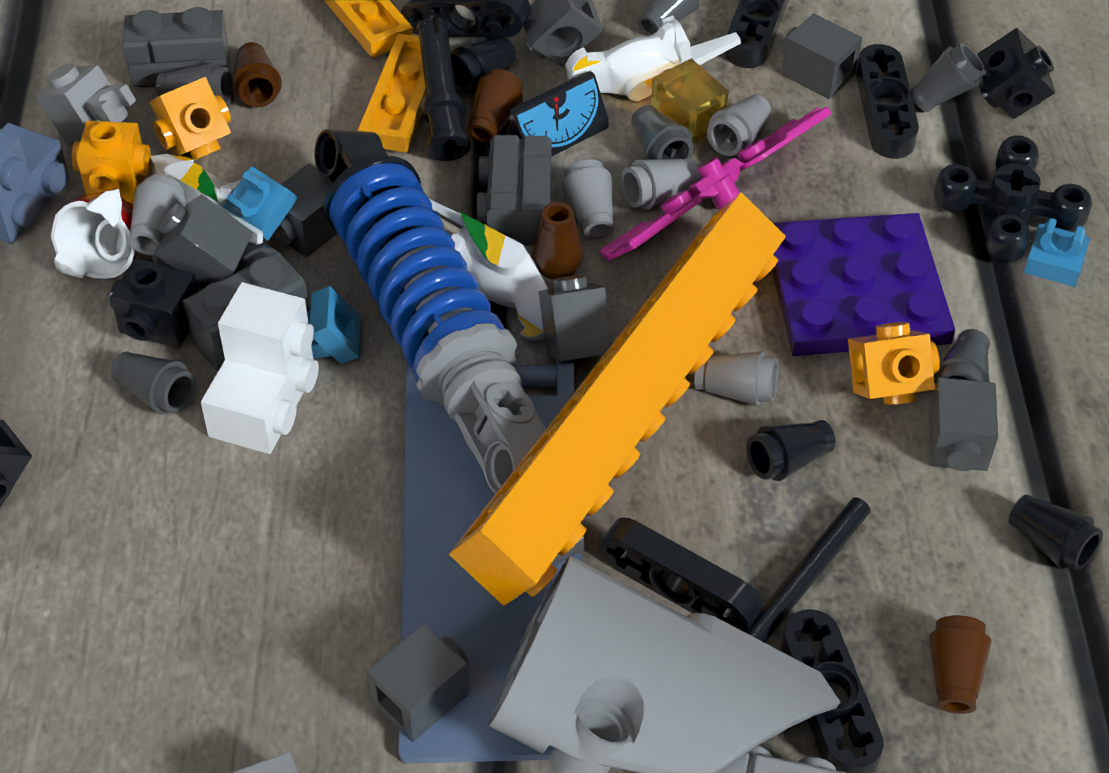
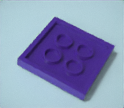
M919 213L773 223L786 236L774 252V255L779 260L773 267L772 272L792 356L849 352V338L876 335L875 326L894 322H909L910 330L930 334V341H933L935 345L952 344L955 334L954 323Z

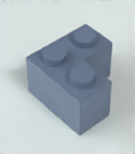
M7 123L2 130L0 129V240L12 244L19 234L34 222L40 210L55 193L63 189L69 178L59 140L11 123Z

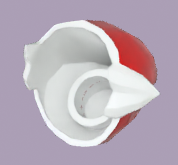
M119 189L78 196L55 215L51 240L56 252L54 263L57 270L79 278L88 276L108 279L121 275L129 268L137 255V251L129 244L133 205L123 199V197H120Z

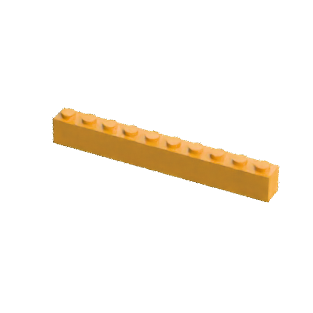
M742 192L707 221L449 553L463 569L503 606L524 592L534 597L552 580L558 570L552 564L558 554L560 556L566 554L582 538L586 532V528L581 524L586 514L592 516L612 496L614 489L608 485L613 477L617 479L622 476L636 462L641 454L635 448L639 441H646L664 423L666 417L660 412L664 406L666 408L670 407L685 393L690 386V382L685 379V376L688 373L691 375L696 372L710 358L714 350L708 344L711 341L713 343L716 342L732 327L736 318L731 312L741 309L755 295L758 288L753 282L760 281L777 264L779 259L774 255V252L786 236Z

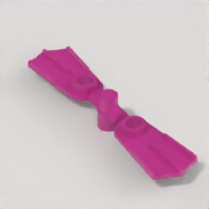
M817 107L799 120H790L765 139L757 140L738 151L736 155L739 160L732 158L721 164L718 158L715 157L703 163L697 168L702 178L689 186V192L684 190L664 201L660 205L664 211L663 214L647 223L641 222L600 249L601 257L609 261L636 249L699 204L702 198H711L716 209L720 210L740 193L734 182L738 180L741 170L763 160L832 114L828 107L822 109Z

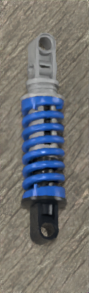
M323 130L318 135L315 143L314 159L317 171L325 179L329 187L324 200L325 216L330 226L337 231L347 246V252L357 265L360 276L368 285L372 298L379 305L382 317L391 328V334L399 346L402 347L404 358L411 368L414 369L412 372L417 380L416 386L422 397L444 405L449 417L458 424L467 446L474 453L485 473L488 486L496 494L546 430L535 411L532 400L524 392L521 378L514 367L516 362L515 350L518 346L516 340L508 329L505 330L497 315L491 313L490 302L485 294L479 291V284L472 272L467 270L466 261L461 253L455 250L453 239L444 230V224L437 212L432 210V203L423 192L420 177L412 164L400 157L388 156L383 148L380 137L375 132Z

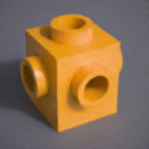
M206 77L160 95L149 102L157 118V121L153 122L157 138L166 150L171 148L174 155L180 156L190 152L192 159L196 160L221 149L217 139L231 133L228 123L231 122L228 107L220 95L214 96Z
M86 121L81 141H75L72 147V167L74 172H80L85 194L119 189L120 197H123L129 203H133L135 189L144 181L145 175H148L151 164L149 145L142 144L138 123Z
M894 322L875 326L876 335L848 339L853 393L869 399L883 397L884 404L894 405L917 401L916 392L935 390L934 375L939 372L940 360L935 343L930 341V334L910 330L909 322Z

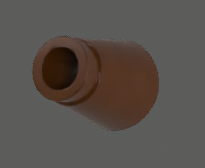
M249 42L242 45L237 52L232 86L235 95L245 104L252 107H264L272 103L281 90L282 80L266 54L265 49L258 43Z
M492 69L487 75L478 80L469 126L467 128L468 135L476 142L490 144V139L494 135H499L510 120V109L522 104L523 85L517 76L506 70Z
M553 202L543 208L531 252V258L535 262L538 271L548 279L554 280L572 276L583 261V250L574 218V211L571 206L562 202Z
M962 615L945 616L936 621L935 631L929 635L936 693L938 696L937 706L943 711L966 714L976 710V699L979 695L992 643L991 638L986 635L985 623L979 619Z

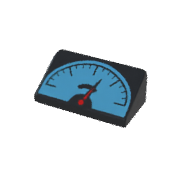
M591 70L510 109V135H517L519 139H523L524 136H548L552 140L551 157L609 127L607 112L596 76Z

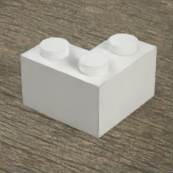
M242 282L218 322L225 361L204 395L201 406L208 437L271 454L281 434L287 435L292 429L296 417V406L303 393L311 392L316 383L319 364L318 361L313 360L311 346L314 328L312 324H308L304 298Z

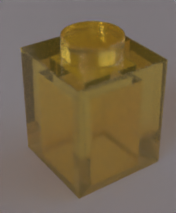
M691 58L653 77L651 105L663 115L686 127L692 135V143L694 144L707 137V129L712 115L727 107L729 90Z

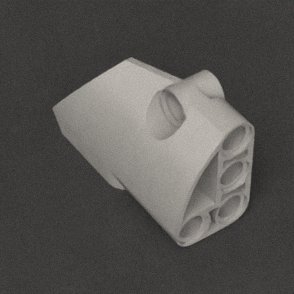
M568 556L522 636L488 726L541 754L545 752L549 745L553 746L554 748L550 753V763L555 773H608L611 768L636 773H717L745 753L791 726L814 715L836 709L840 704V700L821 672L714 616L705 613H693L684 616L574 557Z

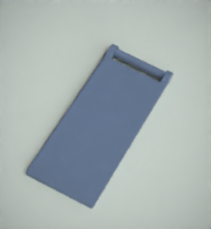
M556 360V365L514 366L521 378L522 388L557 387V395L529 396L545 428L549 426L574 394L573 360L561 362ZM406 363L401 641L423 623L440 639L443 636L453 639L464 651L469 662L467 666L469 694L415 741L412 742L399 729V759L402 763L550 760L553 746L549 745L545 752L541 754L489 727L488 724L522 636L566 559L555 565L558 569L555 576L537 595L531 597L524 592L503 606L449 555L495 493L488 486L485 473L474 453L467 446L458 424L449 417L444 405L422 397L416 386L417 380L412 372L414 369ZM582 553L572 556L582 562Z

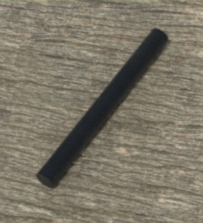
M854 497L847 503L765 603L763 610L749 630L743 632L764 643L769 639L870 514V507L864 500Z

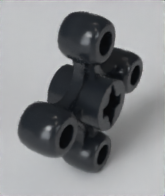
M1017 135L1008 137L1001 143L995 161L996 172L993 180H979L969 167L961 164H952L940 171L934 187L935 201L945 211L961 212L970 207L971 204L985 207L984 215L989 223L985 237V248L991 258L1002 263H1011L1023 256L1030 238L1028 224L1032 216H1045L1048 220L1050 218L1056 219L1055 228L1074 232L1077 226L1083 227L1086 224L1092 208L1091 195L1080 185L1064 184L1055 189L1054 192L1040 190V177L1035 172L1039 159L1038 147L1030 138Z

